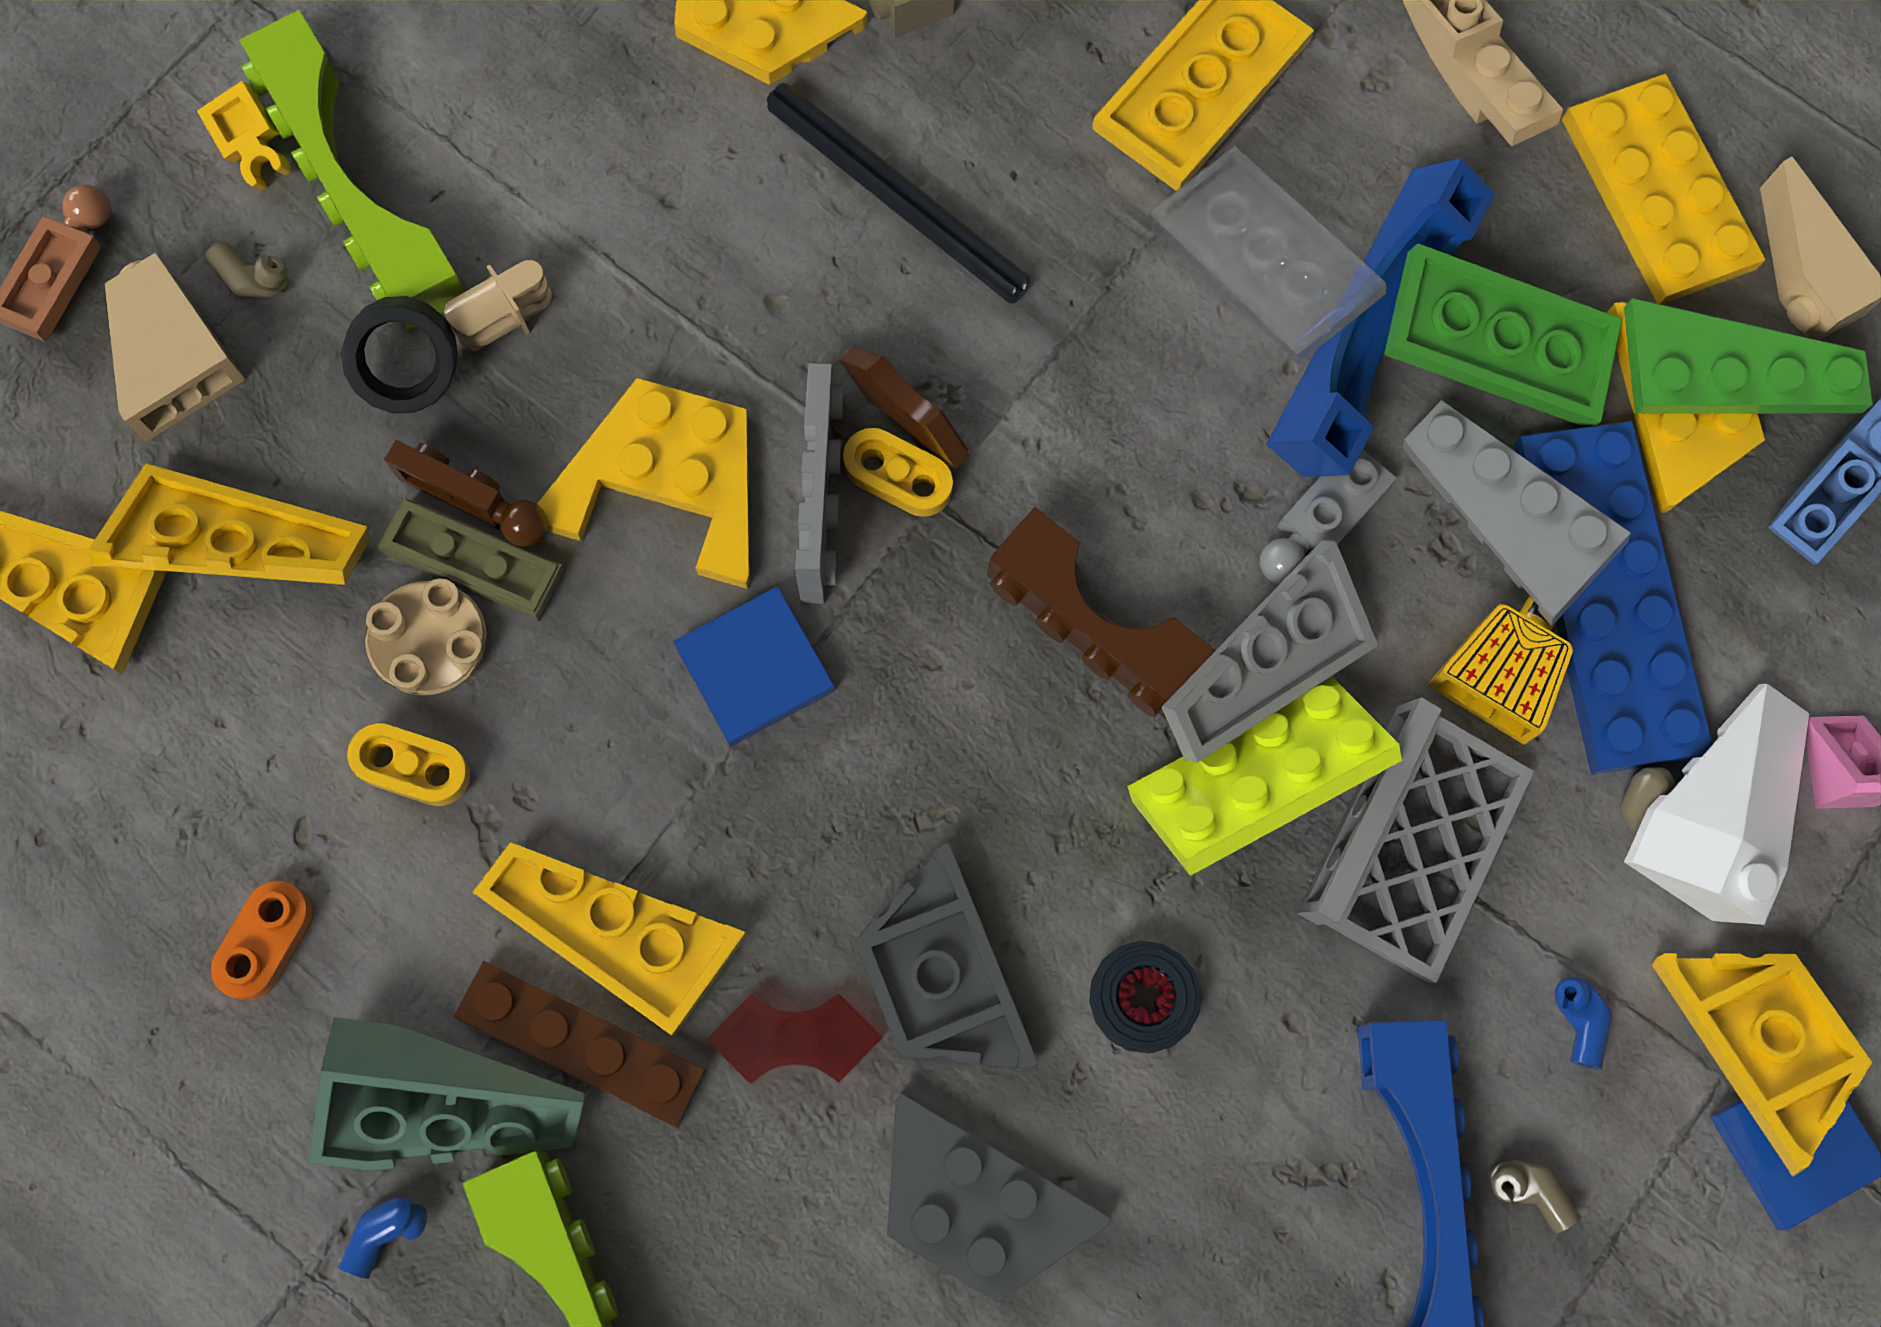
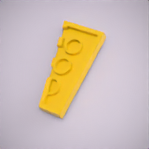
M145 463L88 549L92 564L96 566L346 585L370 542L367 526Z
M512 842L508 844L473 891L475 895L673 1037L678 1033L747 936V933L726 924H720L695 912L660 901L619 883L605 880L580 868Z

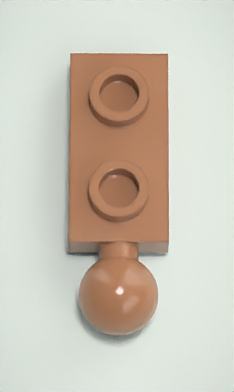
M76 185L66 192L62 200V210L65 216L63 223L42 216L0 287L1 324L47 342L102 248L94 236L86 232L87 230L98 229L108 221L111 214V205L106 194L92 185Z

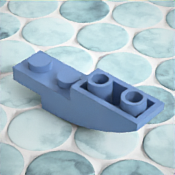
M1881 395L1841 435L1793 493L1768 527L1769 530L1813 565L1818 564L1881 493Z

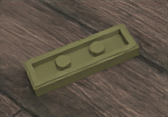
M406 497L401 501L377 546L379 551L386 556L437 578L447 579L460 588L537 621H540L565 572L563 565L523 547L516 546L507 540Z

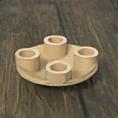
M438 578L432 581H419L404 585L388 594L381 602L373 605L366 617L365 645L372 667L387 684L405 693L435 695L457 687L472 675L480 664L485 652L487 630L479 607L470 596L458 589L454 583L447 579Z

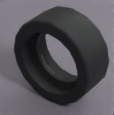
M408 296L384 297L365 306L350 323L341 350L343 373L353 391L372 407L393 414L418 412L435 404L450 387L458 359L456 336L446 318L428 303ZM403 321L417 326L428 335L435 349L436 361L433 371L423 382L413 387L397 388L383 383L372 374L366 363L364 349L368 337L377 327L388 322Z

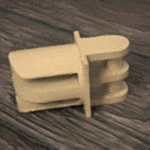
M525 260L499 275L496 274L491 265H488L486 267L490 277L445 304L444 314L446 320L451 326L457 341L465 350L478 351L516 328L521 327L526 335L530 333L525 320L546 309L551 304L553 298L543 269L538 262Z

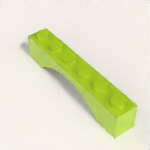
M300 10L239 39L251 60L241 65L244 73L258 97L269 92L276 103L266 108V111L283 140L294 135L301 146L292 151L291 154L308 183L318 178L322 182L326 192L316 197L333 226L336 227L345 222L352 236L343 240L349 254L360 272L371 267L379 280L369 286L376 300L384 297L408 296L428 303L439 313L444 312L445 304L465 291L430 229L403 220L376 205L353 185L341 168L333 135L334 105L340 82ZM403 322L407 330L416 327L415 325Z
M534 1151L463 1182L486 1246L510 1258L537 1280L564 1313L570 1327H613L611 1320L619 1316L616 1302L607 1282L602 1280L596 1283L587 1260V1258L595 1255L594 1245L584 1221L581 1218L574 1222L564 1199V1197L572 1194V1189L567 1173L559 1158L550 1161L547 1151Z

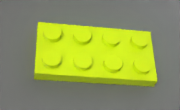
M1331 677L1198 763L1181 757L1127 787L1132 803L1191 876L1401 762L1402 757L1399 743Z

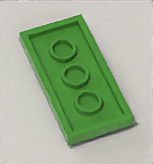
M1418 243L1407 253L1384 355L1580 426L1593 427L1602 420L1622 319Z

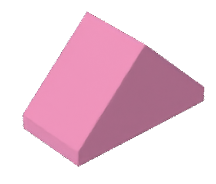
M1865 716L1809 717L1806 748L1815 809L1860 808L1881 805V735Z

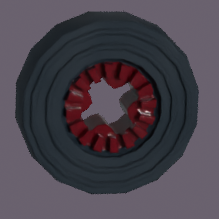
M1137 941L1119 946L1101 961L1091 980L1089 1003L1095 1023L1109 1041L1127 1051L1150 1054L1173 1047L1189 1034L1199 1015L1201 990L1195 971L1180 953L1162 943ZM1140 980L1146 988L1156 985L1159 989L1161 996L1154 1001L1155 1013L1148 1014L1144 1007L1134 1009L1130 1006L1128 999L1135 994L1133 982Z

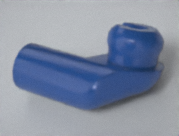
M1576 977L1565 978L1556 986L1555 1001L1560 1011L1576 1031L1570 1062L1579 1066L1602 1070L1612 1013L1595 988L1587 980Z
M395 1197L364 1212L357 1222L338 1268L351 1275L369 1279L384 1243L394 1240L399 1236L414 1240L422 1234L428 1218L425 1208L419 1204H411L410 1198Z

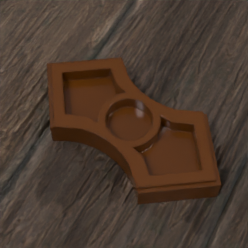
M852 347L839 359L867 401L877 406L897 422L920 449L938 457L946 465L956 468L969 456L967 447L943 411L929 403L912 389L896 372L886 357L859 347Z

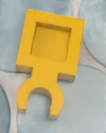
M240 81L197 110L224 159L233 163L241 160V175L250 186L261 191L267 188L260 172L263 164L270 161L275 171L285 176L291 172L287 158L282 153L270 148L267 144L269 140L280 133L251 85Z

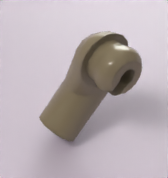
M219 242L213 245L205 255V260L237 296L274 297L281 293L288 284L287 266L281 259L275 256H268L267 262L263 258H259L255 264H245L227 242Z
M1644 768L1634 775L1630 781L1620 805V812L1634 838L1650 805L1659 795H1668L1675 788L1673 776L1664 768Z
M1509 1160L1498 1164L1491 1174V1187L1498 1199L1507 1203H1513L1514 1201L1536 1205L1554 1233H1560L1580 1221L1581 1216L1548 1167L1518 1160Z

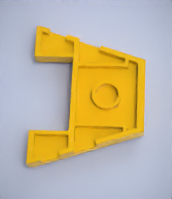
M636 378L537 503L546 513L548 519L547 532L582 541L601 487H606L712 518L696 565L697 574L748 589L750 584V520L748 505L749 447L747 409Z

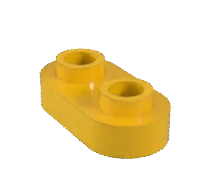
M878 428L860 430L847 441L843 452L844 469L849 480L857 487L912 515L920 517L935 515L942 511L949 503L952 495L953 478L949 467L938 457ZM868 457H877L882 460L883 465L877 470H868L862 463ZM925 482L930 484L934 491L928 496H919L913 491V487L918 483Z
M383 723L368 725L353 736L348 746V764L353 773L365 783L428 805L445 806L455 802L465 793L470 782L469 765L466 759L454 747ZM383 749H392V761L387 766L376 767L375 757L378 752ZM441 767L448 768L450 775L447 782L440 786H433L431 784L432 773Z

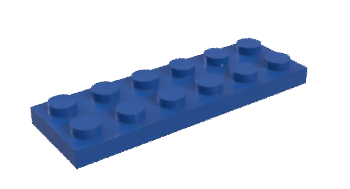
M1632 421L1521 436L1514 444L1516 453L1631 533L1626 546L1556 621L1559 637L1568 641L1573 647V653L1567 667V674L1591 775L1691 761L1694 757H1702L1713 744Z

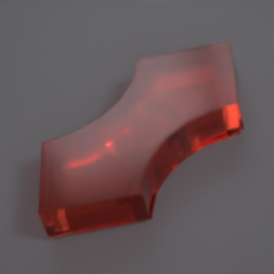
M839 993L819 1007L799 1012H788L771 1008L755 996L750 995L707 1038L709 1043L751 1085L763 1075L787 1066H806L820 1070L840 1084L883 1039Z

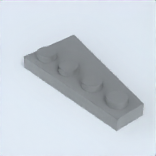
M808 363L804 423L805 442H808L807 450H803L801 469L802 497H805V503H799V550H796L795 561L800 601L805 604H824L825 585L836 586L837 550H827V529L838 530L839 494H829L830 474H841L842 442L841 439H831L832 420H843L844 385H833L832 364Z
M1442 400L1403 440V451L1448 504L1452 503L1468 521V528L1481 544L1486 543L1505 565L1504 571L1519 589L1523 587L1537 603L1539 613L1550 626L1561 617L1629 541L1631 533Z
M1321 541L1162 706V710L1185 760L1198 763L1379 646L1336 541Z

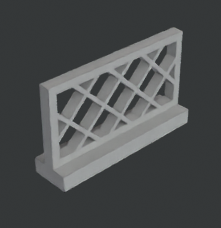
M1421 697L1397 706L1386 731L1399 743L1402 761L1359 784L1297 914L1316 925H1327L1428 984L1437 983L1533 776L1534 770L1439 716L1442 709ZM1436 734L1453 743L1460 768L1435 774L1428 749ZM1471 754L1482 761L1473 763ZM1491 765L1510 776L1511 780L1502 799L1487 804L1476 770ZM1420 768V772L1423 779L1414 781L1415 776ZM1463 774L1473 808L1449 815L1438 781ZM1425 785L1436 819L1411 827L1403 802L1409 789ZM1497 808L1492 819L1489 810ZM1476 815L1483 840L1477 852L1462 856L1451 822ZM1395 820L1398 831L1389 833ZM1438 826L1449 860L1424 868L1413 833ZM1400 838L1411 872L1385 880L1378 854L1384 842ZM1473 861L1467 872L1464 863ZM1452 868L1459 892L1453 904L1437 909L1426 875ZM1370 874L1373 884L1363 886ZM1413 879L1424 913L1398 921L1388 887ZM1375 891L1386 925L1366 930L1350 921L1348 916L1358 896ZM1448 914L1442 926L1440 916ZM1427 921L1434 945L1424 963L1408 953L1401 929ZM1388 933L1392 944L1378 936Z

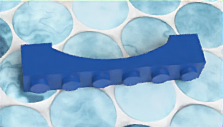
M1462 158L1412 170L1266 443L1268 447L1302 477L1350 475L1375 427L1367 420L1368 400L1377 368L1386 348L1408 251L1419 243L1450 255L1463 241L1473 238L1489 208L1495 193Z
M1447 1021L1369 1023L1357 1027L1362 1090H1375L1394 1118L1407 1146L1420 1192L1424 1234L1423 1265L1419 1291L1408 1327H1484L1482 1305L1478 1296H1472L1470 1269H1475L1477 1265V1244L1473 1231L1466 1229L1464 1203L1470 1201L1471 1180L1466 1164L1460 1163L1457 1137H1463L1465 1116L1461 1101L1454 1099L1451 1073H1456L1459 1066L1456 1039L1453 1035H1448Z

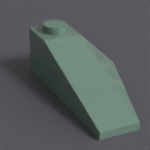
M333 1017L320 1072L308 1164L377 1171L394 1169L396 1159L430 1155L433 1164L454 1162L455 1153L462 1151L488 1149L496 1156H506L534 1151L573 1148L583 1107L584 1093L399 1025Z

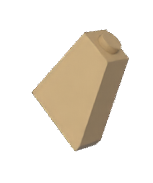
M153 253L144 260L128 264L121 270L119 275L105 283L118 409L124 421L146 442L150 441L246 380L178 280L156 253Z

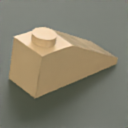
M1793 156L1784 160L1760 187L1779 301L1787 310L1788 318L1795 328L1802 331L1806 338L1821 341L1862 318L1881 302V275Z

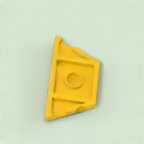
M676 0L674 27L677 38L768 85H772L792 73L794 67L798 64L810 62L826 53L829 42L850 30L855 35L863 31L868 24L867 11L845 0Z
M1614 303L1607 313L1622 319L1616 350L1659 513H1665L1673 509L1700 487L1713 480L1729 466L1746 456L1765 441L1758 414H1635L1624 307L1627 303Z
M1664 953L1658 956L1652 963V967L1791 1175L1795 1176L1809 1167L1816 1149L1828 1130L1836 1123L1846 1106L1845 1102L1858 1087L1873 1062L1796 954H1764L1759 958H1749L1742 954L1715 953L1712 958H1677V953Z

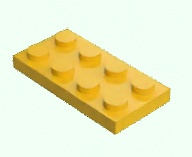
M1198 0L1094 117L1092 130L1179 193L1310 43L1314 29L1273 0Z
M1666 73L1567 109L1561 120L1657 304L1662 305L1757 270L1766 260Z

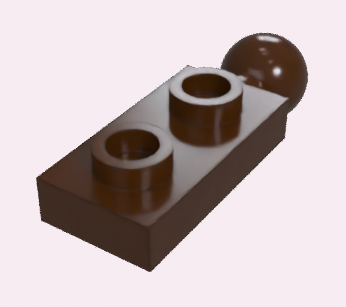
M395 440L384 458L399 480L498 530L501 528L504 537L516 546H533L540 542L547 532L548 519L545 511L538 504L529 500H519L511 504L504 501L499 492L501 486L494 479L472 468L469 469L467 474H464L448 466L450 460L441 452L426 444L419 443L416 449Z

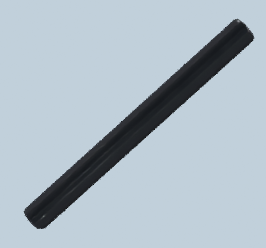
M779 83L769 93L766 99L768 103L767 108L773 115L1004 300L1015 304L1025 295L1030 286L1031 279L1029 275L787 83Z

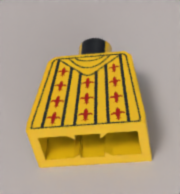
M1530 595L1520 612L1505 604H1499L1492 610L1431 678L1427 685L1523 745L1540 735L1547 726L1573 653V647L1568 641L1551 632L1554 624L1550 626L1539 613V606Z

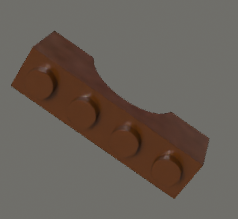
M1034 507L989 558L987 576L992 579L990 582L991 588L1007 603L1017 606L1020 602L1038 616L1035 619L1036 624L1050 638L1060 643L1066 639L1084 653L1081 656L1082 661L1096 675L1106 680H1109L1112 676L1130 690L1128 698L1142 712L1151 717H1156L1159 714L1166 719L1162 706L1216 650L1175 617L1156 626L1139 629L1120 627L1099 617L1086 604L1076 583L1075 563L1081 543Z

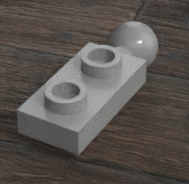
M1362 450L1350 475L1321 476L1277 525L1276 528L1288 538L1275 539L1262 550L1260 568L1264 576L1269 581L1280 584L1306 557V553L1309 554L1321 541H1336L1337 545H1339L1391 488L1397 477L1364 450Z

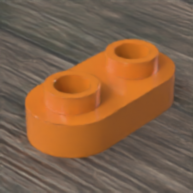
M271 881L260 885L250 894L212 960L211 976L220 992L235 999L251 1001L262 998L275 987L312 922V903L303 890L284 881ZM281 901L284 908L282 916L275 922H269L266 917L267 908L273 902ZM247 956L251 962L250 971L246 976L237 978L234 974V965L238 959Z

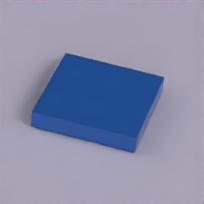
M778 586L673 641L676 650L730 747L835 691L832 681Z
M1741 1099L1709 1116L1777 1230H1789L1881 1177V1154L1848 1100L1845 1102L1846 1106L1836 1123L1828 1130L1813 1154L1814 1158L1809 1167L1795 1176L1791 1175Z

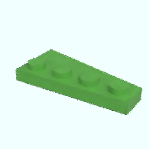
M1634 298L1624 307L1635 414H1862L1873 405L1866 352L1863 350Z

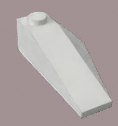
M1758 684L1718 729V739L1702 757L1692 758L1683 768L1682 772L1685 776L1668 795H1659L1650 805L1624 862L1712 921L1765 925L1788 869L1809 713L1769 684Z

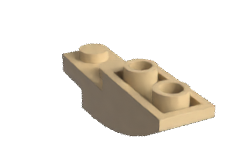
M1403 0L1412 23L1430 58L1455 97L1476 124L1489 119L1511 147L1559 125L1563 108L1500 37L1503 19L1486 0Z

